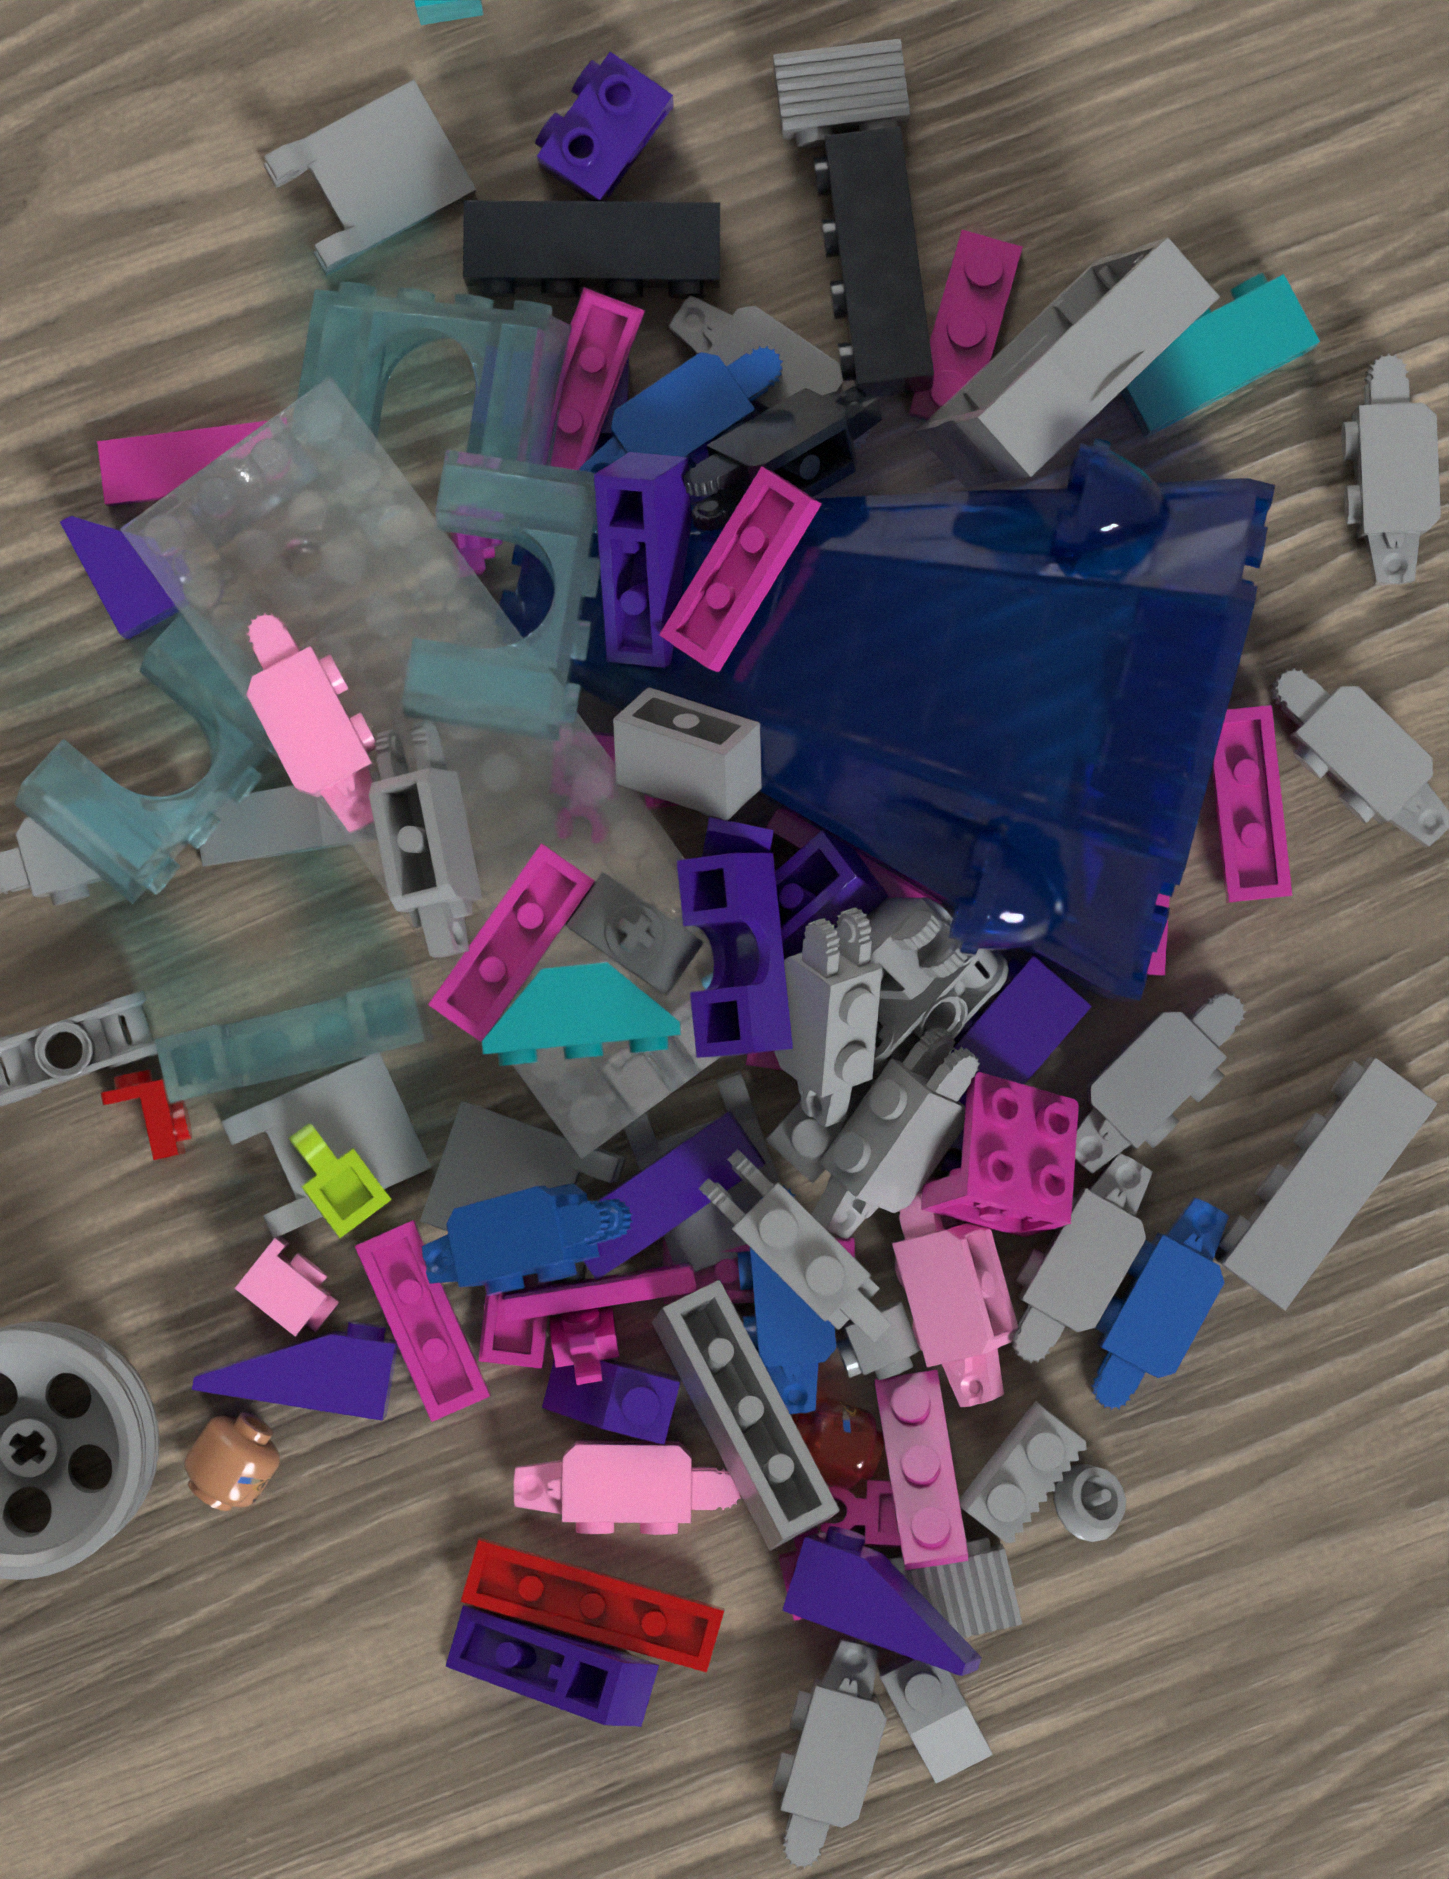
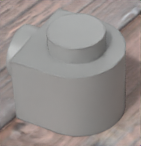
M901 1301L877 1308L892 1325L875 1342L851 1319L841 1327L845 1338L837 1341L836 1347L849 1378L860 1373L866 1375L875 1372L877 1379L882 1380L913 1367L910 1356L921 1349Z

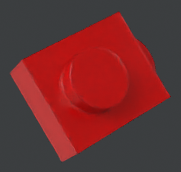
M151 1069L113 1077L116 1090L100 1093L103 1105H111L140 1098L153 1160L185 1154L183 1141L192 1139L191 1122L185 1102H174L170 1079L153 1081Z

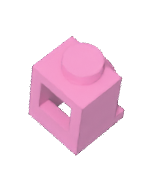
M278 1236L273 1239L235 1289L294 1336L301 1333L306 1325L314 1332H317L340 1302L331 1296L332 1292L321 1285L328 1276L313 1262L300 1253H297L292 1260L282 1254L290 1243L282 1236Z

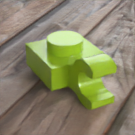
M309 1123L288 1138L316 1174L300 1187L338 1238L343 1237L391 1201L389 1195L354 1148L349 1149L343 1155L336 1158L313 1125Z

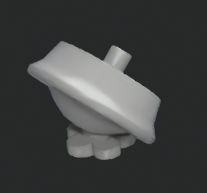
M1088 1464L1071 1466V1471L1062 1473L1063 1481H1058L1055 1486L1054 1504L1058 1518L1066 1530L1078 1539L1089 1542L1105 1540L1116 1531L1125 1513L1126 1497L1123 1487L1118 1479L1106 1469Z

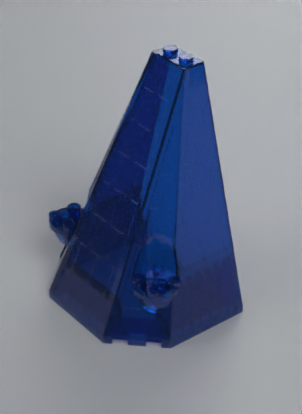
M1094 438L1092 446L1081 443L1078 451L1075 452L1066 488L994 489L815 498V500L822 503L719 672L708 669L676 646H673L671 664L666 668L607 662L596 510L537 512L531 530L520 528L511 565L521 567L515 592L504 589L495 626L505 629L502 643L576 688L582 689L619 713L650 687L760 723L762 788L757 794L820 831L823 830L859 854L942 902L941 904L949 909L954 910L948 938L961 941L959 953L975 957L978 949L1003 950L1017 948L1026 954L1036 957L1039 961L1100 998L1119 1003L1140 1001L1147 981V971L1152 952L1157 953L1170 913V908L1156 905L1155 903L1158 894L1172 897L1175 886H1180L1248 632L1258 586H1254L1252 581L1242 579L1244 565L1260 568L1268 527L1264 525L1268 510H1270L1273 501L1275 485L1250 478L1155 483L1135 464L1110 451L1111 442ZM692 519L681 598L724 527L719 528V530H712L711 532L709 530L703 532L702 529L697 530V527H694Z

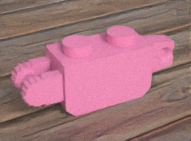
M266 613L263 616L257 615L255 620L251 619L252 624L247 626L249 628L247 635L250 636L249 642L253 643L252 649L263 671L252 676L246 695L294 787L302 793L315 797L322 795L349 833L363 829L374 823L369 792L371 783H373L370 770L375 765L368 753L376 749L374 744L376 740L362 713L351 718L347 714L338 695L349 688L331 654L319 660L311 646L300 651L291 633L287 630L288 627H284L285 624L283 621H280L279 617L276 618L273 614L267 615Z
M934 1177L930 1178L925 1182V1184L941 1179V1177H938L936 1179ZM922 1187L911 1204L900 1210L899 1220L905 1239L892 1243L896 1255V1275L906 1291L914 1319L912 1325L913 1333L920 1349L923 1351L926 1366L931 1367L942 1364L960 1407L983 1404L1004 1395L998 1348L1012 1342L1018 1330L1016 1316L991 1228L921 1210Z
M577 1440L564 1453L563 1460L516 1466L514 1474L515 1507L562 1514V1522H576V1533L583 1534L614 1533V1523H640V1533L677 1534L678 1523H691V1510H716L718 1507H721L722 1510L726 1507L731 1509V1506L733 1504L737 1505V1500L741 1499V1494L728 1470H725L724 1467L722 1470H718L717 1467H692V1453L680 1441H665L663 1445L648 1440Z

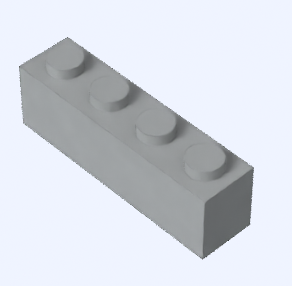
M1368 1057L1362 1066L1353 1060L1346 1067L1331 1089L1338 1096L1332 1107L1324 1117L1314 1112L1306 1121L1293 1141L1301 1149L1286 1169L1277 1163L1270 1170L1255 1192L1257 1196L1263 1199L1248 1220L1238 1215L1222 1235L1218 1245L1225 1251L1217 1261L1220 1265L1285 1311L1438 1104L1377 1058Z
M718 1280L663 1307L653 1319L652 1324L769 1551L826 1523L840 1510L721 1281Z

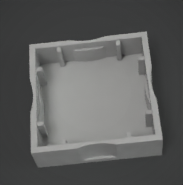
M1168 237L1142 245L1125 254L1119 252L1097 259L915 432L965 488L1032 477L1220 296Z

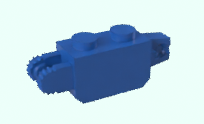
M759 346L757 350L752 349L751 354L746 353L728 366H725L718 355L700 352L614 410L611 425L613 437L579 468V472L591 492L595 496L594 474L629 452L688 457L689 471L690 468H695L696 464L693 458L707 450L708 444L755 417V409L751 403L766 394L769 387L774 388V384L779 383L780 380L778 378L782 376L780 371H783V368L780 365L783 361L779 359L780 354H776L775 349L770 350L768 346L766 348Z
M565 1184L553 1188H547L545 1185L535 1186L454 1208L446 1223L448 1234L422 1246L429 1284L458 1282L459 1287L485 1285L487 1296L524 1289L523 1277L536 1273L539 1282L577 1275L575 1263L600 1257L597 1243L609 1241L627 1234L626 1231L631 1229L630 1223L633 1222L631 1215L633 1214L629 1211L630 1207L625 1205L626 1202H620V1199H607L598 1202L597 1200L588 1201L587 1193L575 1184Z
M785 1185L782 1186L793 1198L796 1196V1194L791 1193V1188L786 1189ZM751 1247L750 1251L737 1252L740 1289L754 1290L756 1314L743 1316V1325L789 1414L815 1411L818 1363L825 1362L836 1349L835 1326L828 1319L824 1321Z
M1193 1197L1165 1235L1157 1232L1152 1243L1145 1240L1127 1271V1274L1133 1276L1122 1298L1120 1299L1113 1295L1098 1321L1095 1329L1102 1332V1335L1097 1344L1107 1350V1353L1096 1371L1098 1376L1096 1378L1093 1377L1094 1383L1091 1384L1093 1387L1091 1393L1094 1394L1095 1400H1098L1097 1402L1103 1405L1104 1408L1108 1406L1112 1410L1114 1407L1120 1409L1121 1405L1126 1406V1401L1131 1400L1129 1398L1130 1394L1135 1393L1146 1372L1156 1378L1176 1373L1225 1282L1220 1265L1214 1263L1213 1259L1229 1216L1211 1204Z

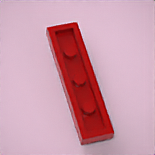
M480 1537L460 1601L706 1673L725 1608Z

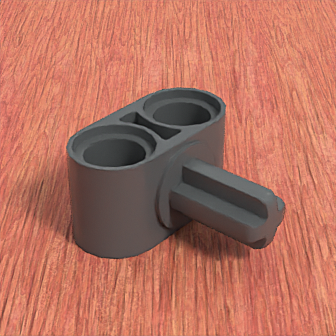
M601 872L565 924L571 931L665 996L669 995L704 944L702 940L604 872Z

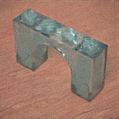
M340 282L338 292L315 289L290 441L316 451L374 458L385 390L397 364L411 350L423 343L436 339H455L469 356L476 381L475 400L465 462L489 472L549 479L564 386L568 343L572 330L571 325L551 316L553 307L537 302L516 300L514 301L513 311L494 309L493 300L467 294H456L454 304L435 302V294L411 288H398L396 298L377 296L378 288L354 282Z
M446 450L435 510L437 530L503 540L525 548L544 565L552 579L555 593L550 611L541 625L528 637L509 646L486 649L413 637L402 698L405 717L422 720L430 719V721L554 741H560L563 722L575 724L581 685L570 683L573 659L586 660L591 632V622L580 620L584 596L596 598L601 573L600 559L591 558L594 536L598 534L594 474L596 473Z
M188 605L147 649L139 672L186 710L200 725L210 750V770L207 775L195 786L179 794L163 797L145 796L129 791L117 784L63 739L21 783L14 805L132 904L146 889L150 890L154 895L158 894L180 868V865L174 859L189 843L196 850L199 849L221 823L222 820L215 815L229 799H232L238 805L249 795L263 776L256 769L270 754L280 760L246 695L252 676L263 671V668Z
M410 977L347 992L345 996L296 1009L229 1024H216L154 1039L170 1103L190 1101L434 1041L419 979Z

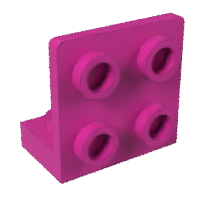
M982 1072L975 1073V1077L971 1079V1083L967 1088L961 1168L952 1169L949 1172V1177L923 1185L921 1210L1021 1237H1028L1071 1224L1078 1102L1069 1097Z

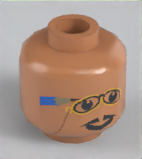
M245 1412L240 1413L238 1418L226 1415L212 1418L206 1424L185 1458V1471L190 1478L188 1481L190 1490L204 1503L221 1511H229L233 1507L243 1508L253 1504L280 1463L279 1451L270 1440L273 1435L272 1429L258 1417Z

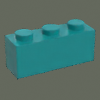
M1260 273L1231 289L1230 293L1234 299L1233 301L1213 312L1209 307L1120 392L1145 439L1305 355L1319 344L1320 340L1284 274L1268 282L1264 273Z

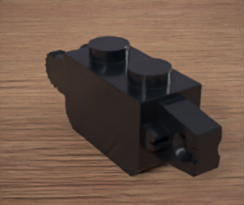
M856 387L849 388L839 394L833 391L825 395H820L804 388L708 444L709 458L698 463L695 468H690V471L686 472V475L683 476L686 492L690 493V496L704 497L710 495L703 499V502H698L697 506H693L691 514L694 527H697V530L702 529L703 532L706 530L711 532L712 530H719V528L725 527L761 467L779 475L812 498L856 472L857 458L853 441L882 420L878 398L872 394L867 395L862 389Z

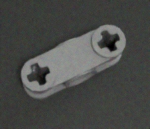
M955 919L949 926L970 949V954L967 956L968 958L964 961V964L953 974L951 973L948 977L945 976L944 978H935L925 991L912 1000L879 999L875 1043L877 1048L874 1054L872 1080H869L871 1085L874 1084L888 1064V1056L903 1063L915 1044L920 1042V1037H923L925 1032L930 1031L931 1028L935 1029L936 1026L939 1028L943 1027L955 1038L964 1027V1024L1005 983L1009 972L1008 962L999 950L985 945V934L974 921ZM975 963L986 969L988 977L985 978L975 967Z
M144 991L102 1003L90 1008L88 1012L26 1033L18 1032L1 1037L0 1057H2L10 1085L7 1084L0 1063V1107L40 1094L43 1089L109 1068V1070L164 1052L162 1043L153 1040L142 1004L147 1000ZM122 1016L125 1018L132 1039L131 1045L128 1042L121 1021ZM65 1032L76 1035L81 1041L83 1048L81 1060L70 1069L58 1068L49 1057L51 1041L55 1036Z

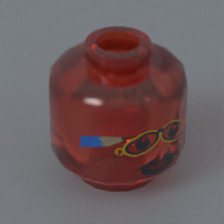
M821 1397L816 1399L815 1411L792 1415L791 1418L826 1485L839 1489H849L854 1487L860 1479L869 1480L873 1476L883 1451L884 1437L883 1432L877 1430L876 1421L871 1412L829 1397Z

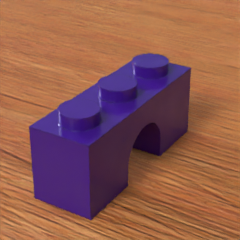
M729 853L677 860L683 926L699 927L706 934L712 948L714 960L713 976L707 989L690 992L696 1057L733 1056L793 1049L773 853Z

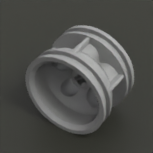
M31 1321L6 1325L0 1328V1373L8 1376L13 1381L18 1393L14 1409L8 1414L0 1416V1579L21 1580L49 1576L80 1563L96 1552L120 1532L135 1516L151 1488L159 1458L160 1440L156 1411L142 1378L131 1363L112 1345L86 1330L57 1322ZM58 1374H75L88 1385L91 1392V1403L88 1411L83 1416L66 1417L53 1408L49 1398V1389L52 1381ZM37 1431L45 1438L40 1447L46 1450L47 1454L45 1457L36 1455L27 1460L20 1453L25 1444L18 1441L19 1435L27 1437ZM83 1445H96L102 1448L110 1457L112 1476L105 1488L98 1490L87 1489L74 1479L71 1472V1460L79 1447ZM24 1487H37L50 1500L52 1514L48 1525L43 1531L36 1533L25 1532L15 1526L10 1518V1500L17 1490Z

